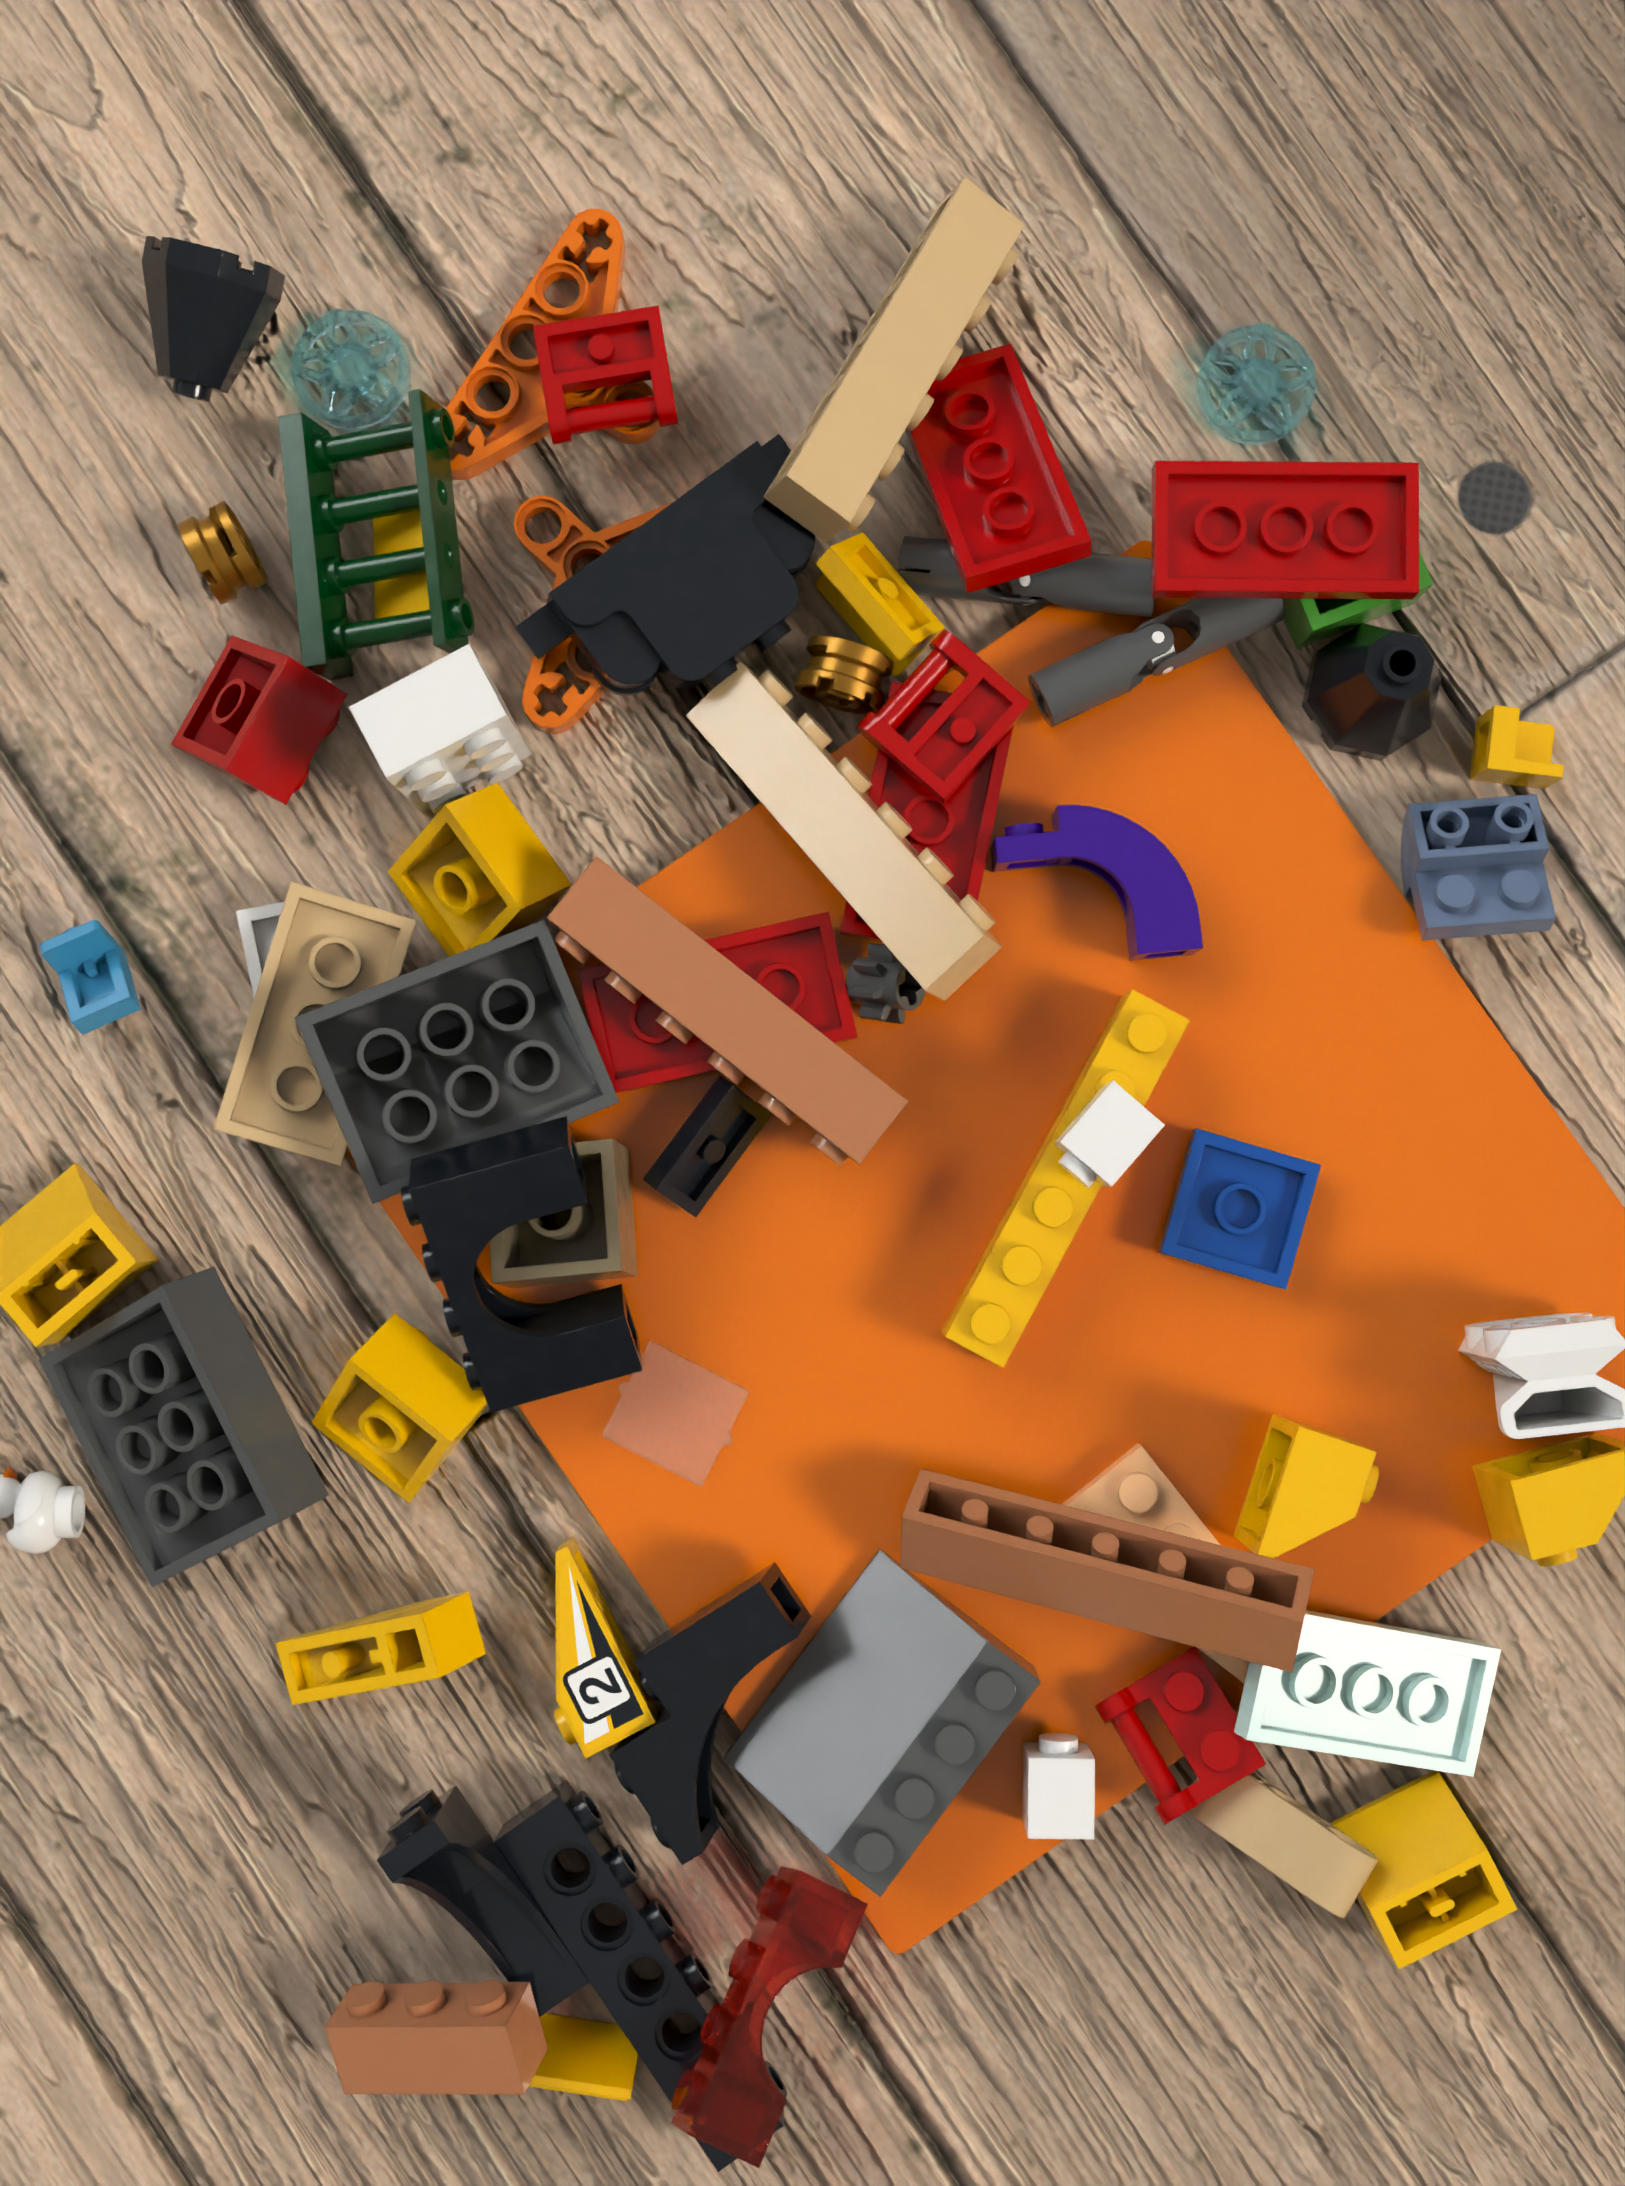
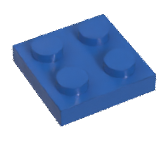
M1197 1128L1192 1129L1157 1252L1286 1290L1321 1165Z

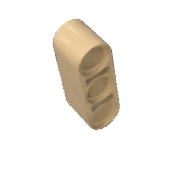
M1255 1772L1187 1811L1199 1822L1307 1898L1341 1918H1345L1378 1862V1858L1368 1849Z

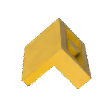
M863 532L830 546L815 563L823 572L816 582L817 589L866 646L892 659L894 667L891 675L898 676L905 672L936 636L945 629V626Z

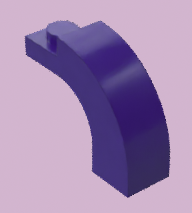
M1057 805L1051 816L1053 832L1044 833L1042 823H1024L1005 827V836L995 837L991 845L993 872L1069 866L1088 871L1104 881L1116 895L1124 913L1129 961L1188 956L1195 954L1203 948L1198 906L1185 872L1162 842L1130 819L1108 810L1090 806Z

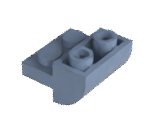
M1537 794L1408 805L1401 835L1402 882L1405 898L1413 897L1422 941L1550 931L1556 920V914L1543 864L1550 848Z

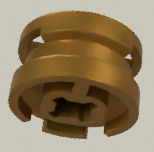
M225 501L210 507V515L201 520H197L192 516L178 523L179 532L198 571L203 573L210 583L208 585L209 589L221 605L238 597L237 590L247 585L252 589H256L268 583L266 572L252 543L234 512Z
M823 635L810 637L806 649L812 657L809 660L807 669L799 671L795 690L816 703L840 711L865 716L870 711L876 714L881 709L884 701V695L880 692L883 682L881 677H887L892 674L894 667L892 659L873 648L850 640Z

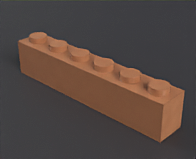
M596 856L547 917L554 926L560 929L553 938L554 942L582 964L586 962L590 955H593L611 970L604 979L606 983L634 1005L643 995L659 1007L662 1013L655 1020L658 1024L685 1045L693 1035L714 1051L707 1060L710 1065L736 1085L741 1082L744 1076L749 1078L765 1091L758 1101L762 1106L788 1126L796 1116L817 1132L810 1143L840 1167L848 1157L859 1165L909 1102L599 857Z
M920 1469L901 1518V1569L1293 1673L1315 1569Z

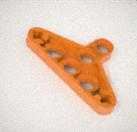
M587 209L578 213L569 223L446 407L453 422L455 442L462 441L471 428L467 418L463 416L465 412H469L480 425L494 429L491 435L486 437L481 428L476 424L467 440L473 451L469 457L458 454L452 461L450 460L452 479H471L550 434L538 356L530 360L520 359L511 352V343L518 333L525 330H533V326L618 312L625 259V240L619 221L610 212L602 209ZM603 231L606 232L609 248L605 250L601 247H596L586 259L588 274L596 276L593 282L589 283L584 272L579 268L587 253L584 237L589 235L590 237L597 238ZM567 259H572L574 263L567 261ZM559 279L570 280L579 287L577 300L566 308H556L545 300V292L548 286ZM640 381L591 389L584 393L565 394L567 409L620 401L628 397L654 395V392L649 385ZM500 382L510 389V399L504 408L498 411H486L476 404V396L484 384ZM659 421L644 423L636 427H619L603 431L623 443L640 444L648 441L657 432Z
M540 495L529 498L520 505L515 513L514 529L519 543L526 553L555 578L552 589L554 590L573 576V565L582 555L589 553L602 555L671 503L598 532H593L561 502L552 497ZM546 512L552 513L559 518L561 530L553 541L544 544L536 543L527 536V524L536 514ZM568 637L539 660L533 655L523 690L522 704L524 712L532 724L544 733L558 734L569 730L606 691L596 681L593 673L586 672L578 666L577 653L580 649L571 637ZM563 663H566L576 681L588 687V689L583 694H579L573 684L562 697L566 707L565 712L558 716L555 712L549 711L542 717L539 713L543 706L538 697L544 691L555 695L566 685L567 681L564 675L555 673Z

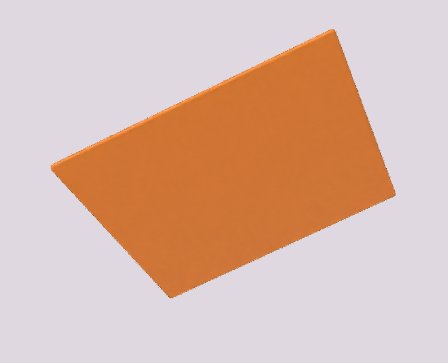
M1147 540L1139 541L1119 556L1152 559V542ZM1155 598L1152 617L1069 610L1060 605L1049 603L976 653L977 656L1031 702L1028 710L1013 726L978 902L996 921L988 931L1001 944L1002 948L945 1001L926 991L923 1001L916 1009L904 1010L905 1019L902 1024L860 1018L859 1010L861 1005L855 1004L849 997L858 1038L835 1044L909 1101L859 1165L848 1157L840 1167L810 1143L817 1132L796 1116L788 1126L772 1114L697 1217H694L656 1191L643 1178L720 1075L758 1104H760L758 1101L765 1091L746 1076L736 1085L719 1071H714L618 1093L616 1095L619 1103L570 1122L569 1125L575 1142L614 1139L629 1148L638 1276L509 1288L492 1283L490 1243L484 1247L477 1260L480 1272L492 1287L509 1298L525 1303H553L622 1284L639 1336L643 1371L518 1406L669 1628L677 1625L774 1562L810 1613L811 1618L799 1636L757 1664L738 1682L729 1695L724 1708L740 1732L743 1731L879 1548L900 1563L901 1518L920 1469L1062 1504L1139 1443L1220 1545L1253 1553L1233 1535L1272 1414L1347 1438L1377 1452L1373 1464L1379 1467V1477L1371 1500L1367 1504L1360 1503L1355 1518L1274 1559L1315 1569L1306 1610L1375 1622L1492 1540L1472 1468L1473 1465L1594 1433L1625 1442V1427L1525 1439H1513L1505 1436L1500 1431L1498 1425L1493 1373L1482 1369L1476 1362L1458 1351L1465 1338V1325L1559 1313L1587 1312L1592 1313V1316H1614L1616 1330L1625 1339V1208L1436 941L1421 940L1416 913L1229 649L1224 647L1166 674L1158 676L1151 674L1144 677L1142 682L1132 688L1130 692L1054 727H1050L1039 711L1030 689L1029 674L1107 638L1124 633H1132L1142 623L1193 598ZM1170 628L1174 635L1173 645L1176 654L1186 650L1193 644L1194 639L1185 630ZM953 669L933 689L953 693L965 677ZM860 733L832 752L831 755L838 763L846 756L871 781L878 748ZM761 802L637 886L639 890L703 940L829 911L845 984L848 970L853 961L860 957H868V944H884L840 934L846 899ZM1057 805L1090 806L1108 810L1130 819L1162 842L1185 872L1198 906L1203 948L1195 954L1188 956L1129 961L1124 913L1116 895L1104 881L1088 871L1069 866L993 872L991 845L995 837L1005 836V827L1024 823H1042L1044 833L1053 832L1051 816ZM555 943L591 1031L577 969L602 963L593 955H590L586 962L582 964ZM1133 989L1190 1020L1144 1106L1165 1126L1112 1187L1101 1186L1007 1363L1002 1368L948 1339L941 1331L1121 997ZM1197 1128L1321 1165L1286 1290L1157 1252L1192 1129ZM347 1146L346 1154L355 1166V1168L357 1169L351 1152ZM401 1193L379 1201L427 1272L422 1253V1244L428 1243L422 1224L411 1226L404 1210ZM442 1280L434 1282L443 1297L447 1299L448 1295ZM1625 1349L1596 1373L1599 1377L1625 1389ZM910 1571L1031 1663L1041 1683L881 1897L826 1856L888 1949L896 1954L906 1952L1065 1840L1027 1838L1022 1822L1023 1742L1039 1743V1735L1045 1733H1067L1077 1736L1078 1743L1088 1744L1095 1758L1094 1819L1144 1785L1146 1780L1111 1722L1104 1724L1095 1706L1194 1646ZM1196 1647L1236 1715H1238L1244 1683ZM1150 1698L1133 1708L1168 1767L1184 1756Z

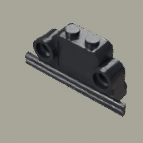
M780 434L763 446L758 441L753 443L552 590L548 595L546 605L515 627L518 634L538 660L568 637H571L590 662L596 681L604 689L616 695L630 696L644 691L653 683L658 672L670 685L676 688L691 689L704 681L711 691L738 670L736 666L738 662L735 658L746 649L755 644L759 651L763 653L792 631L785 619L798 603L799 589L795 578L801 574L809 562L815 547V535L763 497L777 476L791 449Z

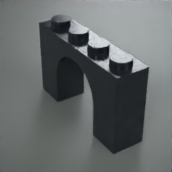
M567 1116L411 1159L409 1185L401 1188L404 1210L411 1226L422 1224L428 1243L422 1244V1253L428 1275L433 1283L442 1280L448 1298L443 1299V1311L448 1329L453 1338L463 1336L468 1350L467 1353H463V1364L468 1383L472 1391L483 1390L491 1413L643 1371L639 1336L622 1284L553 1303L532 1304L514 1300L497 1291L484 1278L477 1265V1260L484 1247L492 1238L506 1228L524 1221L588 1204L585 1171Z

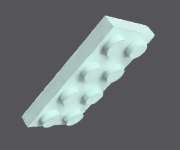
M1306 1610L1293 1673L1249 1661L1234 1732L1245 1740L1473 1777L1501 1649L1484 1642Z

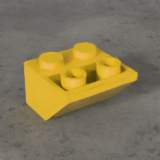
M74 1163L0 1226V1305L35 1347L61 1343L151 1268L159 1259L81 1165Z
M1433 1770L1330 1822V1824L1361 1844L1378 1858L1376 1866L1358 1894L1357 1899L1380 1945L1398 1969L1518 1910L1486 1846L1438 1771Z

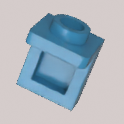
M92 920L80 926L69 928L62 934L40 944L42 957L58 973L71 1024L82 1035L141 1010L125 950L99 921Z

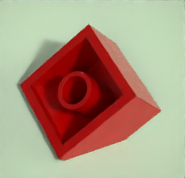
M231 636L171 745L253 790L287 805L292 794L298 791L305 783L310 770L309 763L323 738L327 737L335 729L340 718V708L348 694L287 655Z

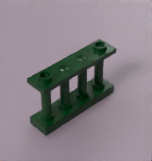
M421 389L408 391L410 422L332 437L328 430L302 412L278 417L302 665L329 680L353 676L351 656L355 655L357 648L433 636V645L450 654L468 645V636H471L474 632L473 612L463 592L449 448L455 444L454 426L448 411ZM414 448L417 484L339 499L335 495L333 470L337 468L338 462ZM420 510L424 547L347 561L341 557L339 532L343 530L344 524ZM426 573L429 610L351 623L348 620L345 594L349 592L350 586Z

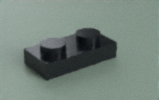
M720 1075L643 1180L685 1211L697 1217L772 1114Z

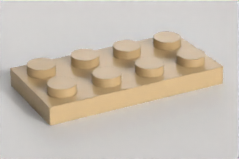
M290 882L216 1118L214 1130L342 1166L348 1145L298 1030L295 1017L399 977L416 920Z

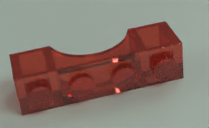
M781 1866L777 1876L771 1875L767 1879L757 1899L756 1912L760 1916L750 1940L747 1938L743 1939L731 1959L728 1975L733 1979L723 2003H716L712 2007L702 2027L700 2040L705 2045L694 2071L688 2069L683 2074L674 2092L672 2109L676 2113L671 2124L696 2139L757 2168L760 2167L787 2102V2099L778 2090L769 2076L763 2058L762 2033L768 2010L782 1988L797 1976L819 1968H842L868 1905L867 1903L798 1869Z

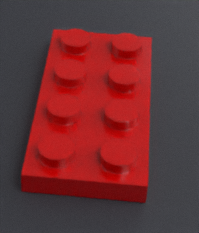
M1011 343L960 358L941 382L936 379L933 381L927 394L934 398V402L923 420L913 431L907 428L905 431L966 592H974L1090 557L1091 538Z
M1155 461L1152 467L1151 597L1413 600L1419 593V463Z
M891 682L888 700L903 683ZM932 689L896 731L909 742L952 693ZM1013 726L944 804L885 752L877 750L871 779L873 785L869 789L868 797L878 808L885 801L888 802L908 822L913 830L905 838L919 854L928 847L943 861L954 874L946 884L960 900L967 894L973 896L977 901L979 898ZM846 900L840 934L883 943Z
M829 911L704 940L832 1042L839 1043L858 1038ZM603 963L577 969L592 1036L616 1094L718 1071L707 1062L714 1052L711 1048L694 1035L685 1045L655 1021L662 1013L659 1007L643 995L634 1005L606 983L604 979L611 970Z

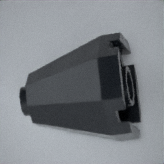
M146 236L142 269L157 371L159 376L173 380L172 393L210 402L212 391L228 393L281 301L285 275L273 267L254 261L253 271L241 268L242 262L238 261L239 255L221 249L171 237H162V240L155 236Z
M1360 623L1319 649L1312 656L1302 708L1311 721L1313 719L1316 721L1323 732L1321 737L1330 750L1381 761L1431 728L1441 675L1434 658L1420 637L1411 633Z

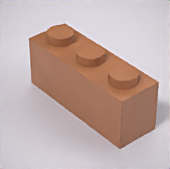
M429 1980L421 1983L382 1984L377 1981H369L362 1984H352L324 2027L344 2094L524 2095L548 2050L530 1982L485 1980L479 1983H440L439 1981Z

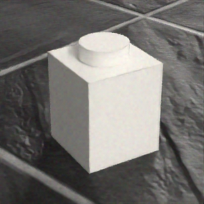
M1114 1080L1103 1085L1053 1143L1064 1153L1058 1163L1087 1188L1095 1180L1103 1187H1112L1165 1124Z
M1045 1733L1039 1735V1743L1023 1742L1022 1822L1027 1838L1094 1840L1095 1758L1088 1744L1078 1743L1077 1736L1067 1733Z

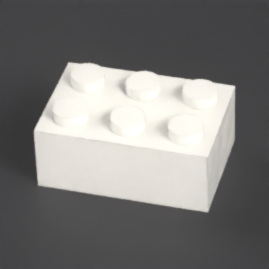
M469 644L349 706L386 779L421 813L429 808L432 809L433 813H438L445 804L466 796V789L485 779L490 784L513 776L523 768L521 760L532 755L501 694Z

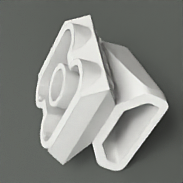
M1587 1312L1559 1313L1478 1322L1464 1326L1465 1338L1458 1351L1476 1362L1482 1369L1493 1373L1498 1425L1500 1431L1505 1436L1513 1439H1525L1625 1427V1389L1596 1375L1598 1371L1625 1349V1339L1616 1330L1614 1316H1592V1313Z

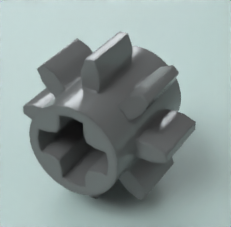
M868 944V957H860L853 961L847 973L846 988L848 996L855 1004L861 1005L859 1017L862 1019L902 1024L905 1019L904 1010L916 1009L923 1001L926 993L885 944Z

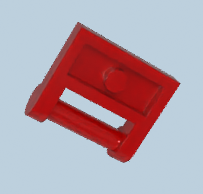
M659 305L533 326L553 445L572 442V435L659 421V427L678 425ZM652 380L654 395L572 409H567L565 394Z
M943 629L929 644L932 652L876 714L870 711L856 727L871 744L885 752L944 804L1028 710L1031 702L957 637ZM951 668L958 671L965 679L908 742L896 731L898 727Z
M1196 1647L1189 1649L1095 1706L1104 1724L1109 1722L1113 1724L1159 1804L1154 1809L1164 1825L1266 1765L1253 1741L1245 1740L1234 1732L1237 1715ZM1149 1698L1198 1778L1197 1782L1181 1790L1133 1709Z

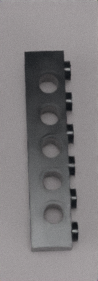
M566 1780L505 1822L495 1843L719 2172L783 2127V2098L787 2096L785 2085L772 2064L768 2061L759 2064L746 2045L750 2042V2036L737 2012L730 2006L724 2010L721 2008L709 1990L713 1987V1981L701 1959L694 1952L686 1956L672 1936L677 1930L668 1910L657 1898L649 1902L636 1882L640 1878V1874L632 1857L622 1845L618 1844L614 1848L611 1846L599 1828L603 1824V1819L594 1801L583 1790L576 1794ZM566 1848L578 1849L586 1855L590 1867L582 1872L567 1871L560 1865L557 1853ZM602 1903H613L624 1911L627 1919L619 1925L608 1926L596 1918L593 1908ZM638 1958H651L659 1963L663 1973L655 1979H642L634 1974L630 1963ZM684 2012L694 2016L698 2020L700 2027L691 2033H679L669 2026L667 2019L675 2013ZM721 2067L730 2070L737 2080L727 2087H716L705 2079L704 2074L712 2068Z

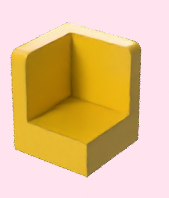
M1494 705L1476 718L1470 780L1545 789L1563 779L1564 765L1551 763L1554 727L1550 724L1519 721L1520 708Z

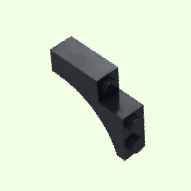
M775 1562L653 1639L634 1661L639 1668L640 1680L645 1691L652 1699L661 1702L665 1708L658 1713L656 1723L621 1740L609 1756L615 1763V1772L621 1785L629 1793L637 1796L651 1817V1826L657 1839L663 1846L672 1849L682 1865L704 1852L720 1826L713 1802L711 1757L718 1722L729 1695L738 1682L757 1664L796 1639L811 1618L810 1613Z
M456 1785L439 1797L433 1789H430L400 1811L401 1819L386 1831L391 1839L377 1859L392 1883L408 1885L423 1892L448 1911L479 1943L508 1982H530L539 2017L589 1983L585 1974Z

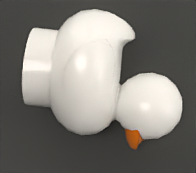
M11 1467L6 1468L4 1474H0V1519L14 1514V1527L6 1533L8 1543L20 1551L39 1554L52 1549L61 1538H78L82 1533L85 1520V1496L82 1487L64 1486L57 1476L46 1471L30 1473L20 1484L16 1471Z

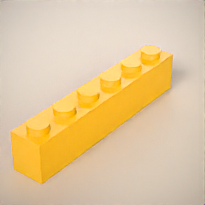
M1133 989L1121 997L943 1327L941 1333L945 1337L1004 1368L1101 1188V1185L1096 1180L1089 1188L1085 1187L1062 1168L1058 1161L1064 1153L1053 1143L1105 1083L1114 1080L1141 1105L1145 1106L1190 1022L1189 1019Z

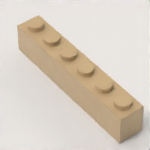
M964 177L937 206L778 471L775 479L763 496L825 543L845 527L852 532L855 531L867 517L875 503V499L868 494L877 478L884 481L900 461L905 451V448L898 444L906 428L913 431L931 408L934 398L928 395L927 392L933 381L936 379L941 382L953 369L963 352V349L956 345L957 340L963 330L970 333L983 318L991 304V301L984 296L991 282L994 285H998L1011 270L1019 256V253L1012 246L1025 224L967 177Z
M740 661L736 665L738 670L713 688L686 717L921 987L930 994L945 1001L1002 948L1001 944L988 931L996 921L970 894H967L962 900L959 899L946 884L954 874L933 851L926 847L919 854L905 837L913 830L912 827L888 802L885 801L879 808L865 793L873 784L849 758L845 756L838 763L826 750L825 747L833 739L807 712L800 718L793 713L786 705L794 697L788 688L770 670L766 669L759 676Z

